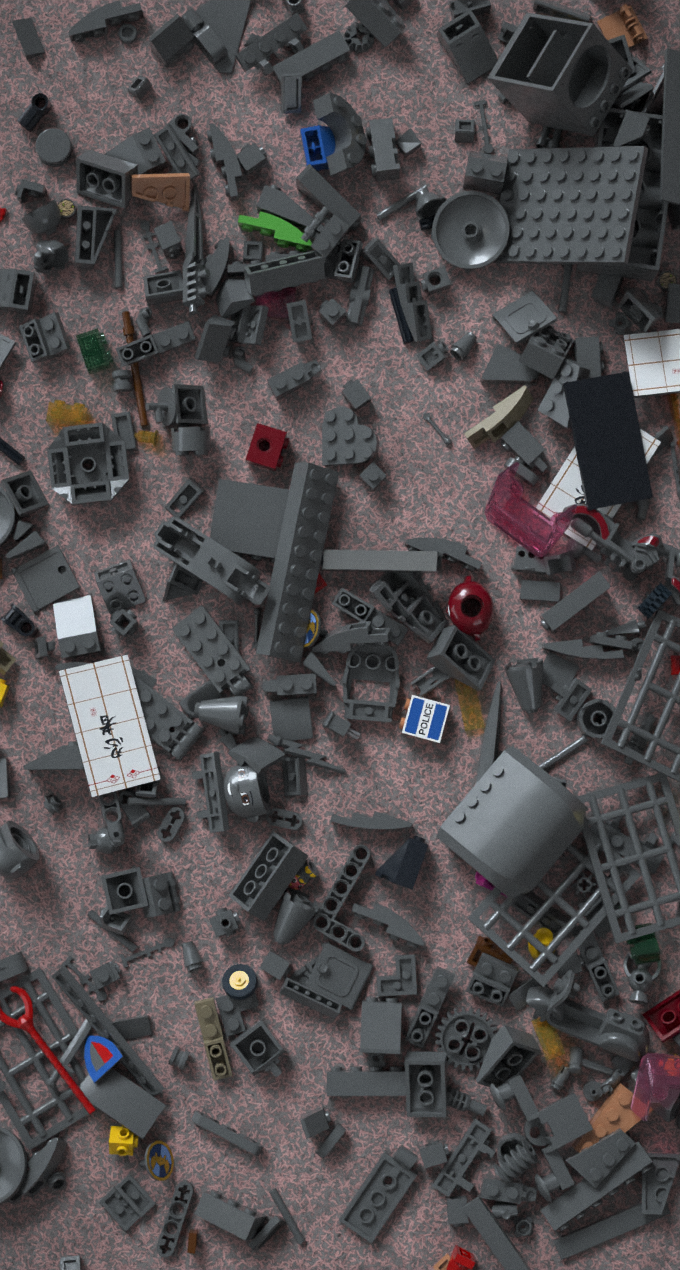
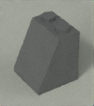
M469 150L463 188L500 195L505 178L507 157Z
M366 997V1000H362L360 1052L400 1054L402 1002H398V998L388 997L386 1001H378V997Z

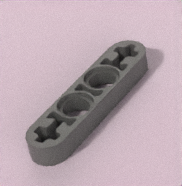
M195 1110L191 1118L194 1123L256 1156L260 1155L263 1145L241 1133L237 1134L236 1130L223 1123L220 1125L219 1121Z
M187 1180L180 1181L175 1188L157 1244V1253L161 1257H169L174 1252L194 1189L191 1182ZM184 1185H187V1189L190 1192L185 1193L183 1200L175 1199L176 1196L178 1198L181 1196L182 1191L179 1190V1187L183 1188ZM181 1204L184 1207L183 1213L175 1214L173 1206ZM169 1223H174L177 1225L178 1230L176 1233L171 1234L167 1231L166 1226ZM163 1235L168 1238H175V1241L170 1239L169 1248L171 1250H167L166 1253L160 1247V1245L165 1244L167 1239L163 1238Z

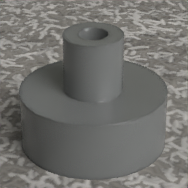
M594 1080L586 1082L582 1089L583 1095L590 1101L599 1100L603 1094L601 1085Z

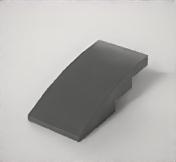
M112 1068L96 1083L93 1082L88 1074L79 1087L96 1109L141 1139L145 1137L166 1106Z

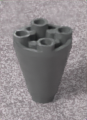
M233 696L196 702L194 717L233 734L244 735L246 730L244 720L245 717H248L249 713L248 697Z

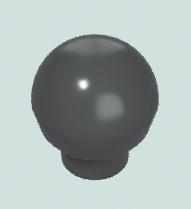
M106 827L99 829L96 833L88 834L89 849H97L100 853L111 854L119 848L111 845V838L108 837Z

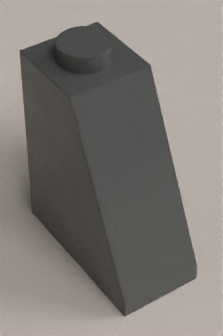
M497 344L480 382L530 384L532 380L536 381L540 372L519 362L521 354Z

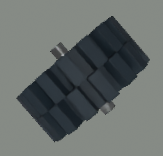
M660 583L650 594L648 592L645 593L647 598L637 609L649 619L658 608L664 609L662 604L669 598L672 592Z

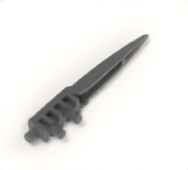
M197 185L192 189L187 223L185 261L183 263V304L189 308V314L191 315L197 314V308L205 304L203 298L206 297V294L210 293V288L202 284L205 278L210 276V271L204 268L202 217Z
M501 681L496 684L485 724L476 783L498 758L501 723Z

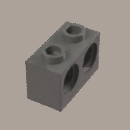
M172 221L154 228L156 238L165 258L170 257V259H174L180 256L183 247Z

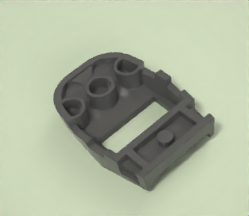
M367 643L365 645H355L348 654L342 681L345 709L344 719L391 723L400 687L397 654L387 644ZM352 679L390 682L389 703L350 699Z

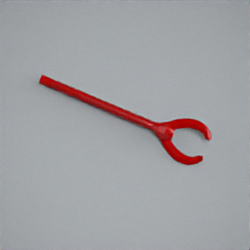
M11 987L9 990L17 993L22 998L25 1014L16 1020L7 1016L0 1007V1020L6 1025L20 1028L31 1035L87 1112L92 1114L96 1111L94 1106L36 1031L33 1023V1005L30 996L20 987Z

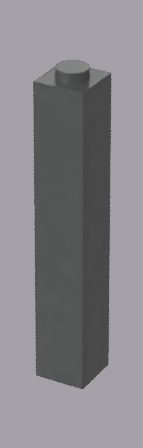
M323 550L321 566L326 571L441 573L442 554L438 551Z

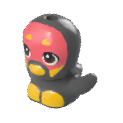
M307 859L288 886L294 890H299L308 883L310 878L315 879L318 871L314 863Z

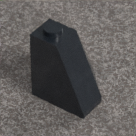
M414 836V839L409 837L376 870L375 875L413 890L428 848V844H425L426 839Z

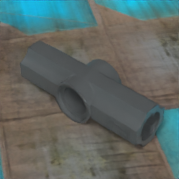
M358 266L355 283L352 286L349 298L350 305L346 317L347 324L362 327L366 306L368 307L370 287L374 276V269L370 267Z

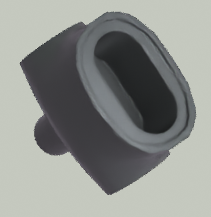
M497 1201L492 1206V1214L495 1219L504 1218L507 1220L511 1217H517V1204Z

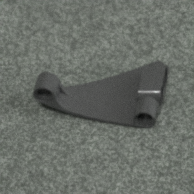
M209 0L196 11L193 8L189 9L181 17L194 36L196 45L219 73L232 74L236 59L235 55L239 48L251 0Z

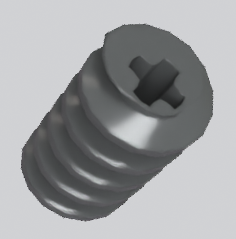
M525 1139L522 1140L524 1147L517 1144V1151L511 1149V1156L509 1154L504 1155L506 1161L500 1158L498 1160L499 1165L493 1164L496 1174L507 1183L513 1182L514 1178H518L520 1173H524L526 1169H529L532 1164L537 1162L538 1158L535 1150Z

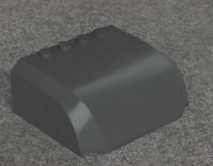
M511 746L501 753L444 821L436 837L509 899L514 900V897L532 891L580 834L584 827L583 821L588 808L561 783L514 746Z

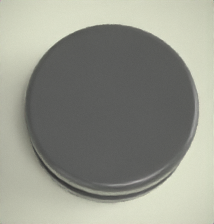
M47 129L36 140V152L40 160L50 167L62 166L72 156L73 147L70 138L60 129Z

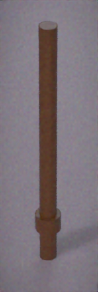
M122 312L124 323L122 328L123 335L126 336L128 344L134 342L133 335H135V330L131 324L130 312ZM137 362L131 364L140 425L148 426Z

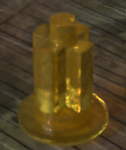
M139 430L138 433L134 434V437L139 442L153 443V446L156 447L159 431Z

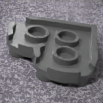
M336 407L324 414L322 424L323 466L367 463L378 452V435L370 427L361 425L360 418L354 411L347 407Z

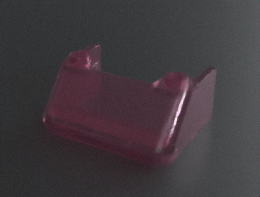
M515 462L498 475L485 508V516L488 521L537 557H543L568 529L577 505H572L563 513H555L551 519L522 498L524 488L514 478L519 467V463Z
M647 1053L642 1057L630 1109L643 1121L648 1119L651 1102L660 1103L664 1101L668 1095L669 1088L680 1089V1056Z

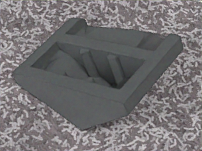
M236 278L226 279L221 284L216 297L220 316L225 319L255 301L254 295L251 296L246 289L245 280Z

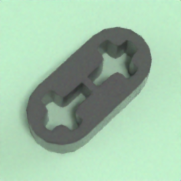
M511 457L504 464L507 470L532 487L539 480L536 474Z
M173 807L166 814L158 829L160 840L169 842L176 836L185 819V813L181 808ZM177 810L180 811L181 819H176L174 824L170 823L173 819L171 813ZM171 825L170 833L172 836H167L166 839L163 838L162 829L166 830Z
M272 808L270 813L266 814L267 822L273 826L296 830L302 825V817L296 812ZM277 811V815L282 816L283 820H276L273 823L272 818H269V814ZM293 815H296L299 824H295L292 827L290 822L285 821L286 817L292 818Z
M337 1123L315 1153L324 1159L346 1129Z

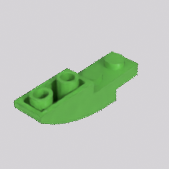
M261 211L258 219L239 215L238 226L243 231L252 232L256 230L260 231V234L264 236L274 234V242L279 247L288 248V246H293L300 252L312 251V242L310 240L305 242L301 238L303 233L298 228L279 217Z

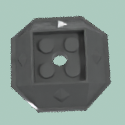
M102 422L63 427L47 449L51 488L72 505L112 501L130 480L125 440ZM87 461L94 462V467L91 470L84 469V464Z

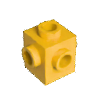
M111 1126L109 1154L133 1156L134 1148H138L139 1137L123 1126Z

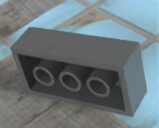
M273 831L229 897L247 912L264 922L301 866L305 863L308 855Z

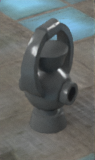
M639 945L627 953L624 958L623 968L626 976L629 978V985L634 990L628 1001L646 1005L648 1004V999L645 992L652 987L653 982L659 977L662 962L658 953L651 949L650 946ZM636 952L653 954L658 962L655 974L652 976L647 971L651 967L653 960L644 957L633 958L637 969L630 974L628 971L630 957Z

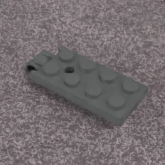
M203 605L199 606L172 628L173 632L219 693H222L225 688L229 687L234 696H242L253 687L250 680L244 675V673L251 670L250 666ZM220 659L225 661V665L222 667L218 664Z
M400 1145L393 1157L388 1154V1151L384 1150L340 1216L339 1221L372 1243L417 1176L418 1172L416 1170L412 1171L411 1167L416 1162L418 1156L403 1145ZM390 1177L392 1183L386 1184L385 1178Z

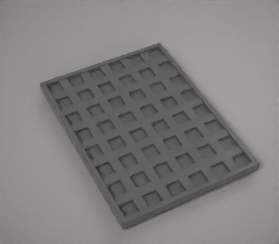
M645 146L509 149L499 203L508 216L510 236L504 252L493 263L628 265L648 148Z

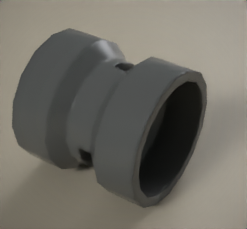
M116 370L112 372V378L115 382L113 385L114 392L121 393L133 390L132 383H130L131 370Z

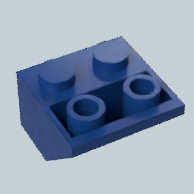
M318 125L300 129L306 166L310 164L316 171L329 169L326 157L332 155L336 147L335 138L329 126Z

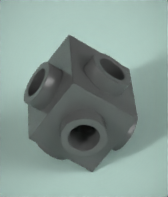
M123 608L120 611H115L110 617L111 621L109 623L113 626L111 630L119 637L121 635L124 637L129 635L131 637L138 629V622L135 620L137 616L130 609L127 612ZM127 620L128 626L122 627V621Z
M226 907L215 911L216 915L209 918L216 937L225 934V937L237 933L235 929L239 928L238 923L241 922L237 911L227 910ZM223 919H227L229 925H224Z

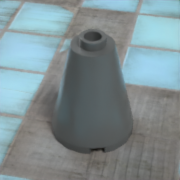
M538 658L517 660L516 665L513 666L511 662L505 664V672L521 709L526 711V713L537 712L538 708L541 707L543 659L541 658L539 661Z
M286 888L272 933L277 943L282 945L285 943L289 944L320 909V904L315 899L311 902L308 899L309 895Z

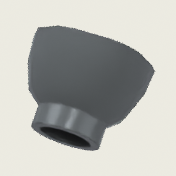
M427 189L421 190L416 195V215L423 219L435 216L440 206L447 199L444 196H438L433 192H429Z

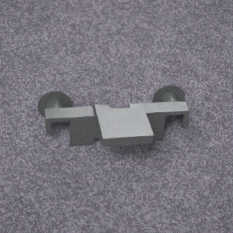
M516 1074L505 1080L506 1083L495 1087L492 1083L489 1087L494 1102L501 1110H506L505 1102L512 1098L520 1106L526 1118L523 1131L527 1140L537 1146L547 1145L546 1148L542 1149V1152L549 1164L547 1166L551 1173L542 1178L536 1174L534 1179L543 1198L546 1201H552L551 1192L557 1189L563 1191L575 1184L558 1148L593 1130L576 1094L571 1093L538 1111L521 1075ZM548 1123L553 1136L547 1135L542 1124ZM532 1127L539 1129V1135L536 1138L530 1136V1129Z

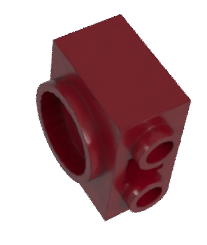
M257 423L246 456V463L276 472L277 467L281 468L284 459L281 456L282 450L287 449L290 438H287V432ZM268 443L270 445L269 450L261 451L259 449L260 444Z

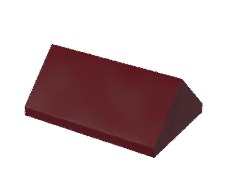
M680 990L642 1014L662 1043L680 1032Z

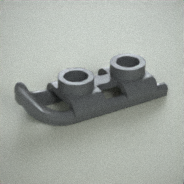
M434 666L412 681L411 685L416 684L421 691L419 696L423 697L447 681L451 676L439 671ZM432 673L433 677L427 680L426 676Z

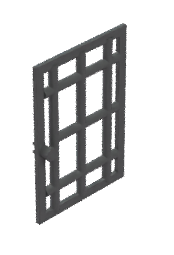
M657 609L600 744L680 782V773L678 772L680 768V747L661 739L674 704L680 705V696H678L680 692V672L671 692L652 683L666 648L680 654V645L670 640L675 627L680 629V619L661 609ZM662 620L668 623L663 636L657 634ZM653 641L659 643V647L628 720L625 721L621 719V716L636 681L642 678L643 664ZM648 690L668 699L654 734L634 725ZM617 726L623 728L618 743L612 740ZM630 733L650 741L645 755L625 746ZM657 745L676 754L671 768L652 760Z
M659 773L577 796L582 803H590L593 817L586 818L585 814L582 835L615 944L680 925V916L664 921L660 905L680 900V870L660 806L667 804L676 834L674 842L680 847V817L667 776ZM660 782L664 797L657 798L653 783ZM646 786L650 801L629 806L625 791ZM618 794L622 809L601 814L597 799ZM652 808L664 846L643 852L632 814ZM624 816L635 855L615 860L604 822ZM596 824L607 863L600 864L589 828L591 825ZM666 854L678 892L657 898L646 859ZM638 862L649 900L629 906L617 868ZM610 870L621 909L614 910L604 878V871ZM652 908L656 923L635 929L631 914ZM624 916L628 930L625 933H621L617 918Z
M590 829L597 854L600 850L604 852L600 837ZM572 844L566 850L579 863L555 891L542 879L536 886L549 898L524 926L506 911L520 895L514 897V900L507 897L499 905L495 899L501 891L496 887L467 918L537 981L541 987H544L606 916L603 906L590 922L584 918L585 914L601 897L599 888L578 911L560 897L585 867L594 874L588 853L584 856ZM612 849L614 859H621L622 857ZM630 864L617 868L619 875L623 871L629 875L622 884L625 893L641 876ZM604 874L607 887L614 892L611 897L614 907L619 901L611 874L609 876ZM556 903L572 918L550 944L545 947L529 931L550 907ZM490 906L495 912L484 923L479 917ZM500 917L518 932L508 944L491 929ZM577 924L581 925L584 929L559 957H556L552 952ZM523 938L541 953L531 965L514 950ZM548 959L552 966L544 975H541L537 970Z
M38 967L33 972L0 991V1007L7 1016L13 1019L25 1013L24 1005L12 1012L4 998L13 993L9 990L11 987L17 986L22 988L24 986L31 998L33 1008H37L56 1040L48 1045L52 1052L60 1048L64 1054L68 1048L67 1043L73 1040L78 1030L41 967ZM36 978L45 990L39 996L31 984V981ZM47 999H50L68 1029V1034L62 1036L43 1004ZM0 1020V1028H1V1027L5 1026L6 1024L3 1023V1022ZM12 1027L29 1057L9 1069L0 1053V1069L27 1115L22 1118L19 1117L4 1092L6 1084L3 1080H0V1102L27 1148L31 1150L89 1113L83 1107L72 1114L65 1100L73 1096L74 1093L69 1088L60 1094L56 1086L54 1088L47 1086L53 1099L35 1110L32 1108L14 1075L34 1064L46 1084V1079H49L50 1075L40 1060L46 1055L42 1050L36 1053L24 1031L20 1028ZM84 1041L79 1047V1050L81 1051L83 1056L85 1052ZM74 1056L69 1064L80 1081L77 1083L80 1087L86 1075ZM58 1105L65 1119L45 1130L38 1117ZM30 1121L39 1134L33 1139L25 1127Z

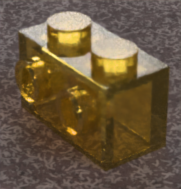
M54 400V403L49 402L46 422L48 425L60 427L88 424L90 411L81 403L66 405L65 401Z

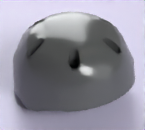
M515 1132L504 1135L500 1139L497 1148L499 1157L506 1161L504 1155L509 1154L511 1156V1149L517 1151V1144L524 1147L522 1140H527V1138Z

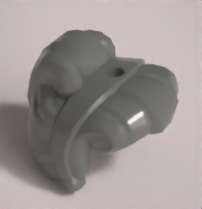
M42 240L37 243L33 266L38 273H49L52 268L62 270L66 268L65 265L68 263L69 254L63 243L56 240Z

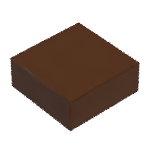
M190 1229L187 1253H196L198 1230Z

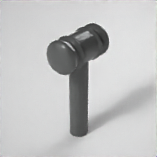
M574 1046L570 1048L568 1071L570 1073L579 1074L582 1072V1067L608 1076L612 1075V1068L583 1059L584 1051L581 1047Z

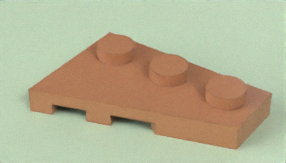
M189 173L131 175V194L137 198L152 202L157 201L166 204V206H175L189 212L190 175Z

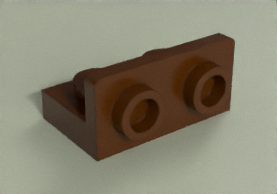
M480 935L467 959L468 964L476 967L483 952L511 964L512 959L488 937Z

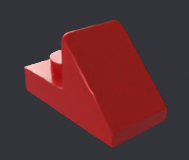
M455 1245L446 1270H472L475 1265L474 1254Z

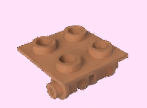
M625 4L620 7L621 10L597 21L600 30L607 40L625 34L629 48L648 39L631 5L627 6Z

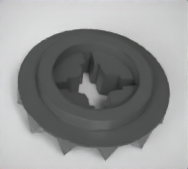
M355 22L348 26L344 39L350 50L361 53L372 47L375 36L362 23ZM357 30L361 35H365L362 38V44L358 38H354L357 36Z

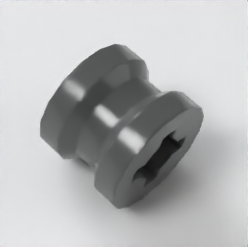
M175 1046L168 1064L171 1066L176 1065L178 1069L183 1070L190 1052L187 1050L182 1051L178 1046Z

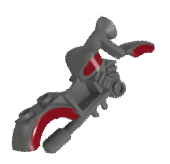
M574 504L563 509L564 518L568 521L573 520L571 527L584 537H590L594 540L596 546L599 547L600 553L608 556L605 566H608L610 562H614L616 568L613 571L618 572L626 565L623 577L628 581L635 580L638 575L652 568L653 564L660 560L658 555L665 557L666 588L672 592L671 597L674 603L680 606V579L673 576L674 562L677 568L680 566L679 549L662 543V538L658 534H649L635 541L625 540L617 531L619 524H615L610 516L603 515L597 509L587 510L586 504Z

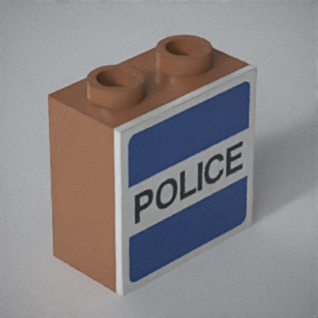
M412 695L411 699H406L404 710H407V714L400 721L399 728L402 729L401 733L440 743L450 705Z

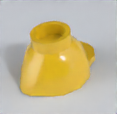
M544 927L538 929L533 935L545 947L554 939L551 930ZM528 942V951L533 959L536 960L541 953Z

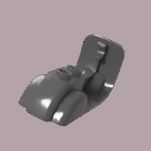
M174 516L169 522H162L154 534L156 541L153 545L155 550L234 600L238 606L241 607L246 599L256 605H260L269 593L270 587L260 580L262 573L256 567L178 517Z
M568 970L557 978L553 989L541 986L529 988L526 1002L536 1009L533 1014L534 1019L540 1016L541 1022L547 1020L552 1027L632 1061L638 1062L641 1056L647 1055L650 1035L647 1027L641 1020L611 1008L608 1009L606 1014H602L567 998H575L576 992L580 988V985L573 983L575 972L572 970Z

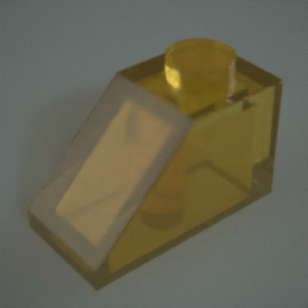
M540 1017L531 1020L544 1058L550 1060L565 1054L556 1028L552 1027L547 1020L541 1022Z

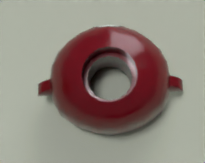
M469 575L465 576L463 583L453 588L446 612L453 625L461 632L473 637L474 641H479L480 635L487 631L492 622L494 603L488 590L481 583L472 581V577ZM467 600L477 602L480 607L479 614L475 617L466 616L463 613L462 604Z

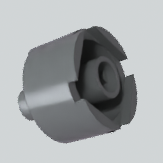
M180 427L178 432L176 428H171L172 452H175L176 456H189V452H195V455H208V451H211L210 427H205V431L200 427Z
M602 699L586 702L577 712L579 730L589 738H603L615 707ZM595 714L597 716H601L602 719L599 720L600 724H598V722L593 721V719L595 718Z

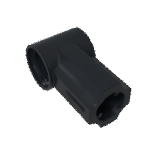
M43 93L35 94L31 104L17 120L29 132L35 128L45 114L50 112L52 105L47 96ZM42 100H43V101H46V104H45L44 107H42V108H38V107H37V105H38V103H39L40 101H42Z

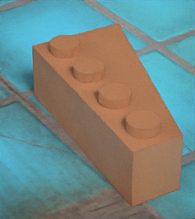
M619 1082L614 1088L613 1094L608 1096L590 1120L593 1130L578 1137L572 1146L580 1153L584 1148L594 1145L600 1139L619 1128L626 1133L652 1112L653 1109Z

